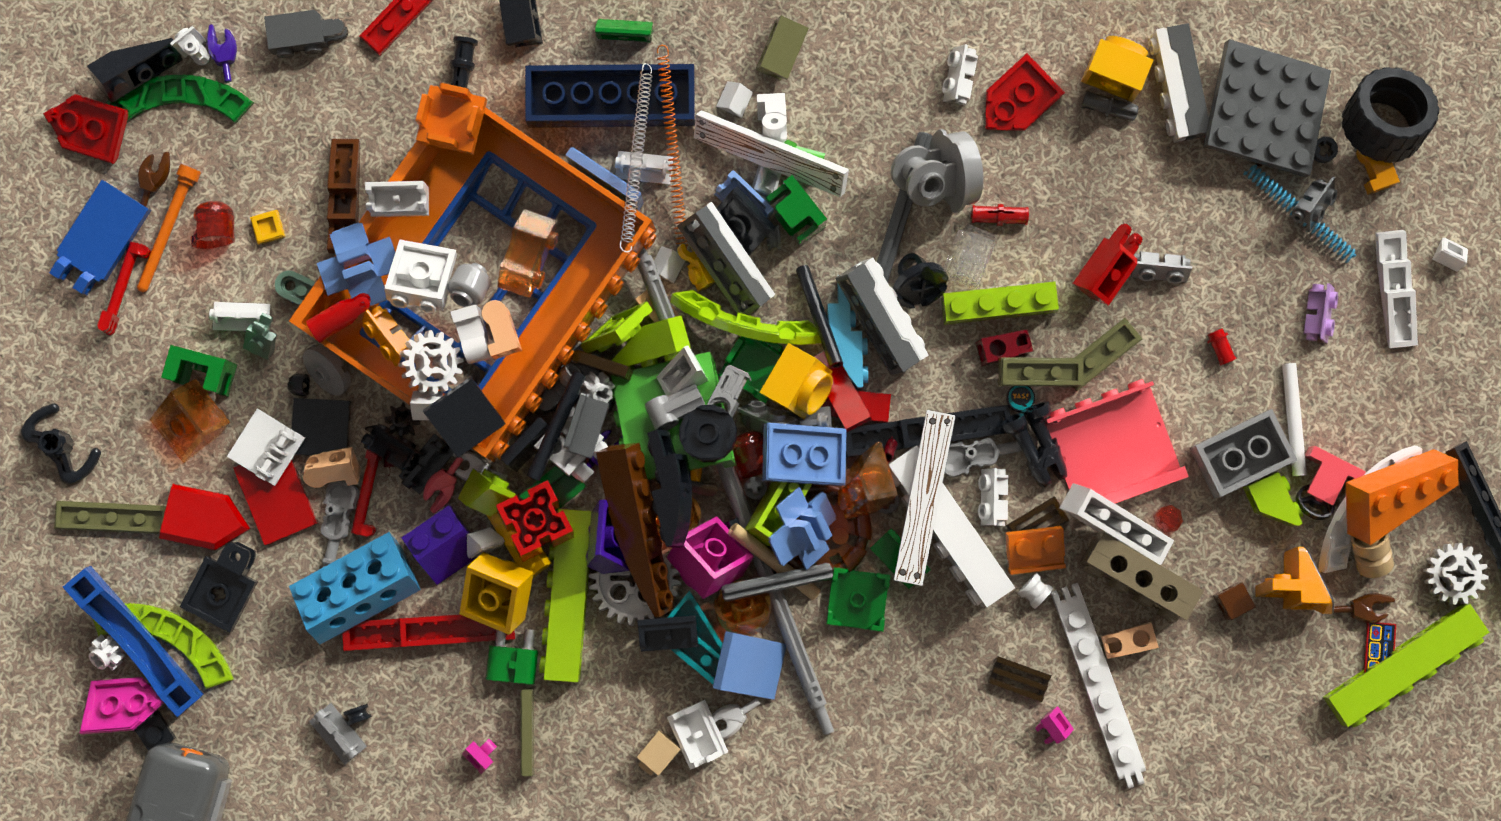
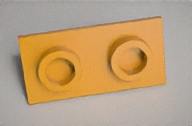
M377 306L371 313L369 310H366L362 320L364 331L370 338L374 337L380 345L383 357L387 361L391 360L396 367L399 366L398 363H400L402 358L400 351L409 350L405 345V342L409 340L402 329L392 335L390 331L396 328L398 324L386 308L382 309L381 306Z

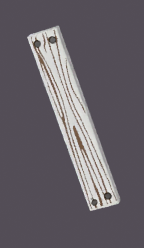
M704 111L696 114L694 139L788 177L793 175L796 180L835 196L841 197L845 194L849 169Z
M930 410L926 411L893 579L895 581L923 585L955 415Z

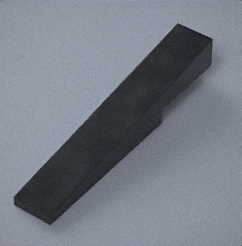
M1009 405L946 413L955 415L950 442L1007 434L1003 430L1001 423L1011 416ZM925 416L859 426L846 432V458L882 453L887 440L891 439V437L897 441L896 450L913 448L916 445L919 447Z

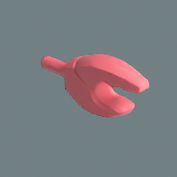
M457 457L448 471L441 469L434 473L427 481L423 491L425 501L436 490H440V494L436 497L430 509L433 514L443 508L453 496L457 482L454 473L464 460L462 457Z

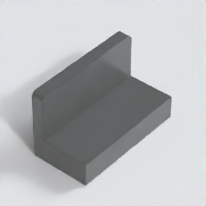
M584 393L580 394L563 446L564 451L592 459L609 403L587 397V394Z

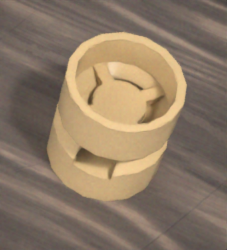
M1388 534L1372 545L1351 536L1356 567L1360 575L1367 578H1379L1392 571L1394 561Z

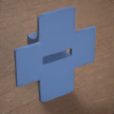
M359 222L332 232L330 238L336 256L317 263L327 295L329 296L348 289L351 298L361 293L368 294L371 298L370 306L386 301L385 286L381 276L389 274L395 256V249L391 238L387 237L370 244L363 223ZM368 259H372V262H373V264H372L370 261H367V262H365V263H362V264L356 265V266H354V267L345 269L346 267L352 266V265H354V264L363 262V261L368 260Z
M798 487L775 507L784 525L768 539L780 565L784 566L792 558L799 555L804 568L807 570L829 551L826 540L832 536V533L828 526L836 520V515L826 493L821 491L807 503L801 488Z

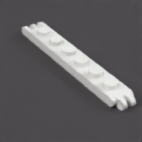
M1078 583L1072 584L1075 596L1071 597L1067 586L1061 588L1064 600L1060 601L1056 590L1051 592V596L1119 780L1124 779L1127 788L1130 789L1134 787L1131 779L1132 775H1135L1138 785L1145 783L1141 772L1146 771L1080 587Z

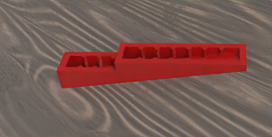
M460 614L368 620L342 633L343 651L495 641L496 629ZM515 630L510 635L506 634L505 640L515 639Z

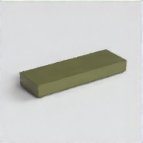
M1123 318L1074 357L1084 358L1083 386L1142 340V337L1126 318ZM1072 386L1076 392L1082 388L1080 386Z
M999 357L998 386L1083 387L1084 358Z
M522 689L520 691L521 775L533 776L535 774L534 689Z

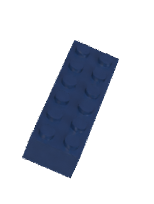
M643 64L525 65V121L528 127H634L640 72L642 71ZM649 64L652 68V82L648 79L643 81L651 82L649 83L651 84V91L648 92L650 93L648 97L650 100L647 101L648 103H640L648 105L649 109L646 110L647 112H639L647 114V124L644 125L647 127L673 126L674 124H664V122L674 119L663 118L673 114L662 112L675 108L670 112L675 113L671 117L676 120L670 123H675L676 126H695L694 64H669L670 67L666 69L671 72L664 75L671 76V78L666 80L672 81V83L668 84L672 88L660 86L669 83L668 81H659L660 79L670 77L659 76V74L669 72L658 70L667 67V65ZM644 65L642 75L650 74V67ZM643 75L644 77H647V78H650V77H651L650 75ZM642 84L643 86H646V87H649V86H650L649 84ZM671 88L670 90H666V91H672V92H673L671 95H668V96H672V97H673V99L670 100V102H673V103H662V101L668 100V99H671V98H669V97H661V96H662V95H666V94H670L671 92H661V90ZM641 93V94L644 95V96H648V95H649V94H647V93ZM673 104L671 106H668L673 108H662V106ZM638 116L639 118H642V119H645V118H646L645 116Z

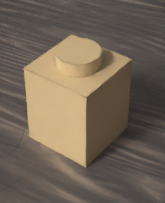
M659 730L637 756L641 761L638 765L649 775L655 772L659 776L681 748L663 731Z

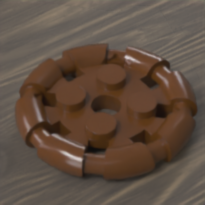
M812 484L805 497L809 495L812 500L821 491L837 497L835 506L831 504L836 520L828 526L832 533V536L826 540L829 551L817 560L816 565L830 563L832 570L835 567L848 569L851 572L864 559L867 553L865 550L867 542L871 540L872 525L869 512L866 513L861 505L863 501L845 485ZM849 509L852 510L856 518L850 522L847 521L843 513ZM849 534L857 536L855 546L846 544ZM839 553L843 561L833 565L829 557ZM799 555L788 562L794 569L804 568Z

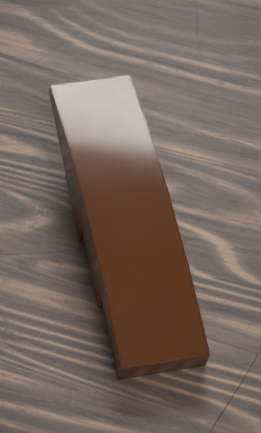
M331 139L327 185L329 192L327 251L329 254H335L330 234L359 222L360 139Z

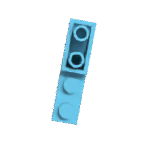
M837 282L838 303L827 304V317L843 360L842 366L856 390H862L863 383H868V366H863V355H868L867 338H862V331H851V327H856V314L854 310H850V303Z

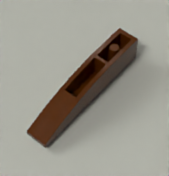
M640 442L611 445L596 452L605 499L608 503L607 509L615 536L635 583L654 617H661L674 609L673 595L669 589L668 570L661 550L662 540L658 535L656 514L652 507L651 487L644 467L645 457L641 451Z

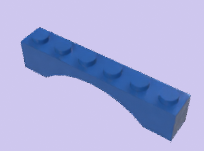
M92 566L84 568L63 586L64 590L79 607L91 616L128 654L160 699L176 717L204 695Z

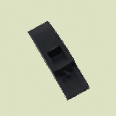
M656 429L647 433L649 439L648 450L654 458L656 465L655 477L661 485L660 489L652 491L654 499L652 507L659 518L661 526L659 530L660 537L666 544V547L680 548L684 546L688 534L692 510V483L687 455L675 453L670 431Z

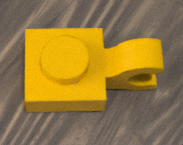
M681 244L677 248V252L683 260L690 263L687 266L690 281L696 286L698 292L709 288L715 283L714 279L692 249V252H689L685 244Z

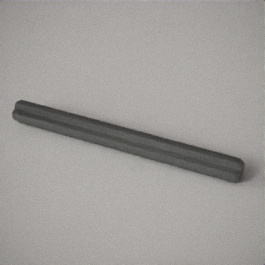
M919 132L914 146H922L929 150L933 136L926 132ZM902 189L899 191L877 263L883 269V276L887 283L913 204L907 192Z

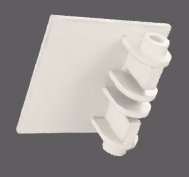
M257 408L227 457L255 473L262 480H266L276 486L305 437Z

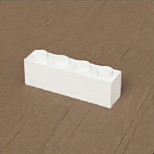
M1072 484L1060 506V509L1099 533L1105 532L1159 565L1163 563L1174 542L1170 537L1102 495L1078 484Z

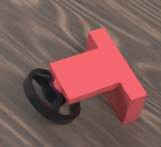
M1311 446L1308 448L1305 458L1320 466L1311 484L1303 486L1298 491L1296 502L1300 506L1301 511L1308 517L1315 520H1326L1335 510V501L1345 480L1351 481L1359 478L1366 471L1317 446ZM1307 490L1306 493L1310 494V496L1301 498V493ZM1303 503L1309 504L1314 509H1320L1324 515L1311 512Z

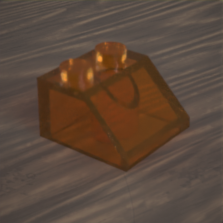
M197 379L171 391L150 418V421L183 463L221 435L230 423L225 413L219 409L209 396L207 390L201 386Z
M876 442L854 461L846 476L845 485L841 486L838 490V504L840 509L843 510L846 519L876 513L898 495L881 442Z

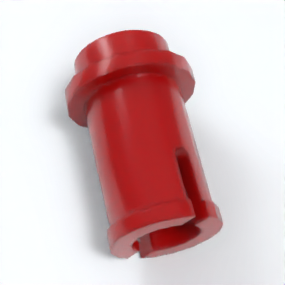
M1223 328L1207 334L1209 338L1207 343H1211L1220 366L1237 359L1226 337L1229 334L1228 332L1225 333Z

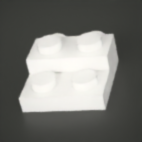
M399 240L384 288L386 299L398 308H406L409 304L418 306L425 313H435L436 310L444 311L449 294L448 284L457 257L456 250Z

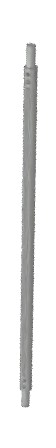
M643 248L638 256L641 259L638 268L659 321L675 317L652 255H648L647 250ZM717 464L716 468L734 514L738 518L740 526L745 528L753 514L734 466L724 468L722 464ZM751 553L754 556L752 560L759 577L776 574L772 568ZM782 590L766 593L810 709H814L823 734L832 733L834 728L825 708L826 700Z

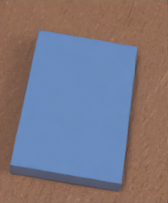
M570 147L565 156L571 166L626 202L628 186L625 181L574 147ZM638 191V194H633L638 196V199H635L638 201L635 204L637 206L635 209L638 211L644 204L640 191Z
M764 423L762 481L844 486L846 482V429Z
M726 631L713 688L775 699L786 644Z

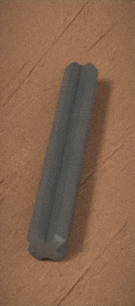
M830 563L811 566L807 570L801 568L722 586V596L724 601L729 602L831 580L833 578V570Z

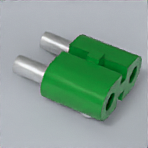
M525 629L523 648L506 647V633L496 630L495 645H489L485 680L535 684L539 651L533 649L535 630Z

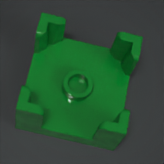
M170 345L161 378L187 386L193 370L204 372L207 374L203 388L229 397L237 364L219 357Z
M834 567L826 624L884 632V614L891 575L855 570L849 572L848 569Z

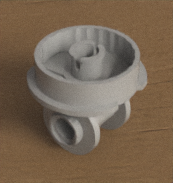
M939 129L931 139L929 150L922 146L905 148L895 157L891 166L893 182L900 189L906 191L909 198L920 206H932L944 199L950 205L951 211L958 213L964 209L965 205L977 203L982 194L984 177L980 153L973 138L964 131L947 134L946 130Z

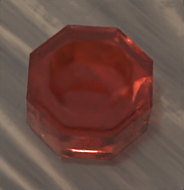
M1173 505L1159 507L1154 515L1156 528L1164 533L1177 531L1183 522L1181 511Z

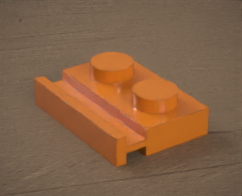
M1061 526L1005 532L1009 564L1008 573L1011 575L1066 568L1064 563V529Z

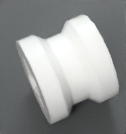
M1035 573L1017 594L1021 598L1026 597L1030 601V606L1036 609L1047 598L1053 588L1050 585H1045L1041 581V577Z

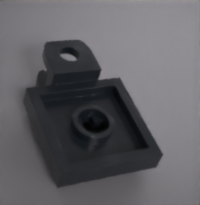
M231 542L223 548L218 560L205 556L180 607L229 633L233 632L258 581L246 576L255 561L256 551L240 542ZM237 552L240 554L239 561L236 559ZM222 587L226 597L216 602L214 600L216 595L212 593L213 589H220Z

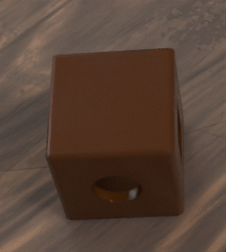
M1237 582L1213 595L1225 620H1233L1256 608L1243 582Z

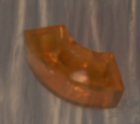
M526 209L523 210L513 227L508 250L500 265L497 287L528 298L531 297L535 288H541L545 278V272H542L549 250L555 248L559 236L558 233L554 232L557 220Z

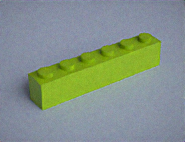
M558 509V513L564 511L573 529L574 538L555 547L550 544L549 559L554 560L553 571H548L547 588L552 589L551 600L546 599L544 615L549 617L548 628H543L542 645H547L546 656H541L540 673H544V680L580 682L589 580L586 554L589 547V526L592 511Z
M1461 604L1396 647L1391 652V656L1379 664L1371 665L1365 673L1364 670L1360 671L1324 695L1323 699L1342 726L1349 727L1351 725L1352 728L1357 727L1367 720L1365 715L1373 710L1375 712L1383 710L1390 705L1389 699L1397 694L1399 696L1407 694L1414 688L1413 683L1419 679L1425 681L1437 673V667L1443 663L1449 665L1461 657L1459 654L1467 647L1473 649L1484 642L1482 637L1490 632L1471 604Z

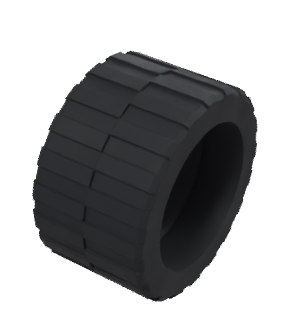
M1396 67L1376 69L1362 79L1343 110V121L1341 123L1344 134L1355 149L1360 151L1362 155L1372 158V160L1384 161L1385 163L1403 161L1413 156L1436 125L1439 114L1438 99L1433 93V89L1427 85L1425 80L1416 76L1413 72ZM1371 103H1382L1397 109L1405 117L1409 127H1396L1386 123L1374 112Z

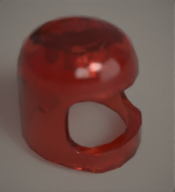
M207 201L195 208L193 219L197 221V229L195 234L191 236L192 247L207 250L228 246L235 242L234 213L229 205L220 201ZM206 237H220L219 241L218 239L214 241L200 240Z
M750 431L738 435L733 453L736 463L734 467L739 479L763 474V434L758 431Z

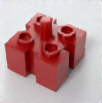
M548 480L528 489V498L519 501L516 495L496 505L497 512L506 531L515 530V534L511 535V539L522 563L543 553V544L551 542L552 546L555 547L574 538L573 529L564 511L559 513L555 511V509L559 508L558 499Z

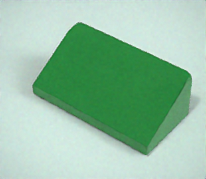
M597 20L595 33L598 39L637 42L652 41L653 22Z

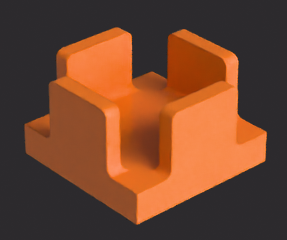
M440 83V87L430 85L428 95L422 94L416 116V122L419 125L416 141L473 155L487 104L486 97L473 95L467 88L446 83Z

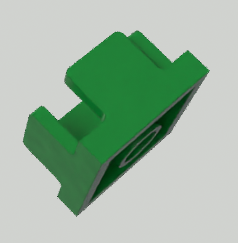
M793 175L783 181L779 188L765 198V201L772 205L783 195L787 196L775 206L777 211L775 218L789 236H793L806 225H810V228L796 238L799 246L826 228L827 218Z
M741 336L726 357L718 376H722L728 365L747 372L751 377V381L747 380L742 391L764 402L766 405L769 399L761 394L760 391L784 351L783 346L778 343Z

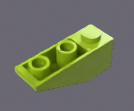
M682 315L643 326L611 361L626 365L634 370L635 364L641 363L642 368L658 364L657 358L664 356L665 361L672 360L683 347L689 346L691 348Z

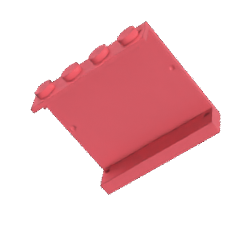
M1143 379L1128 384L1129 390L1118 393L1116 388L1101 394L1102 400L1092 403L1091 398L1075 403L1076 409L1065 412V409L1061 408L1050 413V418L1045 421L1052 439L1057 438L1058 445H1060L1061 454L1067 468L1068 476L1065 478L1068 489L1071 488L1073 483L1092 489L1113 503H1118L1189 477L1185 466L1180 467L1150 388L1154 385L1153 381L1145 384Z

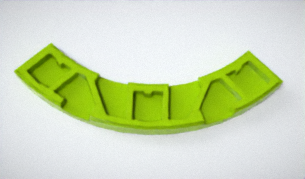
M695 290L677 292L671 296L670 303L683 312L706 324L736 335L781 344L804 345L821 343L816 326L809 320L777 321V325L761 323V318L739 312L737 316L721 311V305L705 298Z
M124 603L152 636L175 646L187 656V659L201 677L205 689L234 680L222 653L213 641L193 623L163 608L144 604ZM93 619L98 636L107 635L108 633Z

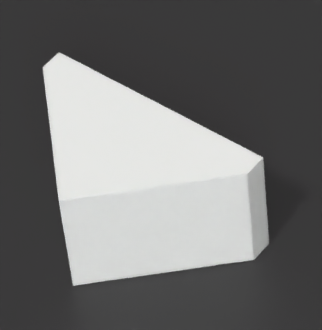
M689 346L683 347L656 377L667 396L694 384L698 387L708 381Z

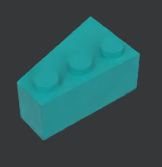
M688 591L668 617L696 615L698 647L670 650L711 684H714L723 642L691 591Z

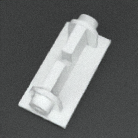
M193 26L179 31L174 37L175 40L170 43L184 58L190 55L198 65H206L210 61V54L203 46L206 39Z
M966 44L953 48L948 56L949 72L942 86L944 93L943 102L956 100V104L966 105L967 101L970 100L973 81L964 77L965 75L974 76L978 56L976 55V50L967 48L968 45Z
M618 151V157H616L615 175L620 179L628 180L631 152ZM643 154L641 157L643 160L640 161L642 165L639 166L642 168L639 171L641 172V175H639L641 179L637 181L670 185L671 177L669 175H672V171L669 170H672L673 166L668 165L673 164V161H668V159L674 157Z
M214 302V309H210L209 318L213 320L212 330L246 331L251 323L259 322L262 312L270 316V304Z
M981 469V476L978 481V486L981 490V503L978 507L981 526H1005V520H1008V501L998 499L999 495H1008V475H1006V469Z

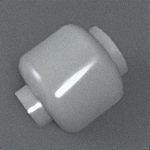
M477 263L458 266L448 284L451 299L463 307L480 304L491 285L486 269Z

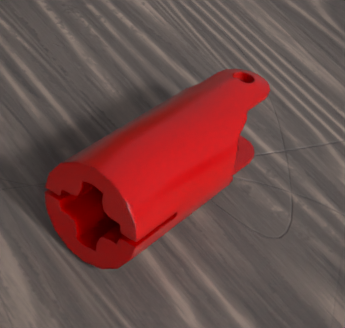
M361 293L353 298L341 300L307 320V326L315 339L321 343L353 324L361 313L369 309L371 298L368 294Z

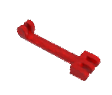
M135 242L129 243L106 311L102 310L97 324L98 329L108 336L113 335L116 331L119 321L117 314L136 258H149L151 250L146 245Z
M369 450L366 451L365 458L368 460L351 533L365 537L372 536L376 532V528L373 525L365 524L378 463L382 461V458Z

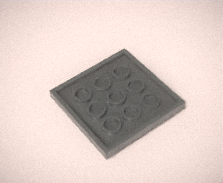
M1231 39L1227 40L1224 43L1203 147L1305 178L1310 176L1331 70Z

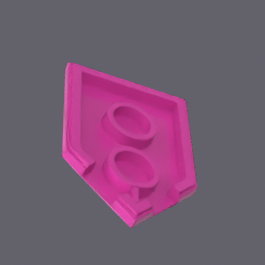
M143 677L91 681L80 734L133 731L164 702Z

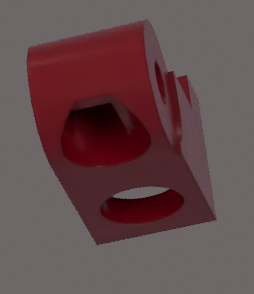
M1028 330L981 338L975 342L981 366L999 362V357H1018L1034 352Z

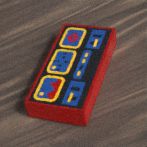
M1367 623L1364 673L1368 671L1371 665L1379 664L1391 656V652L1395 650L1397 624Z

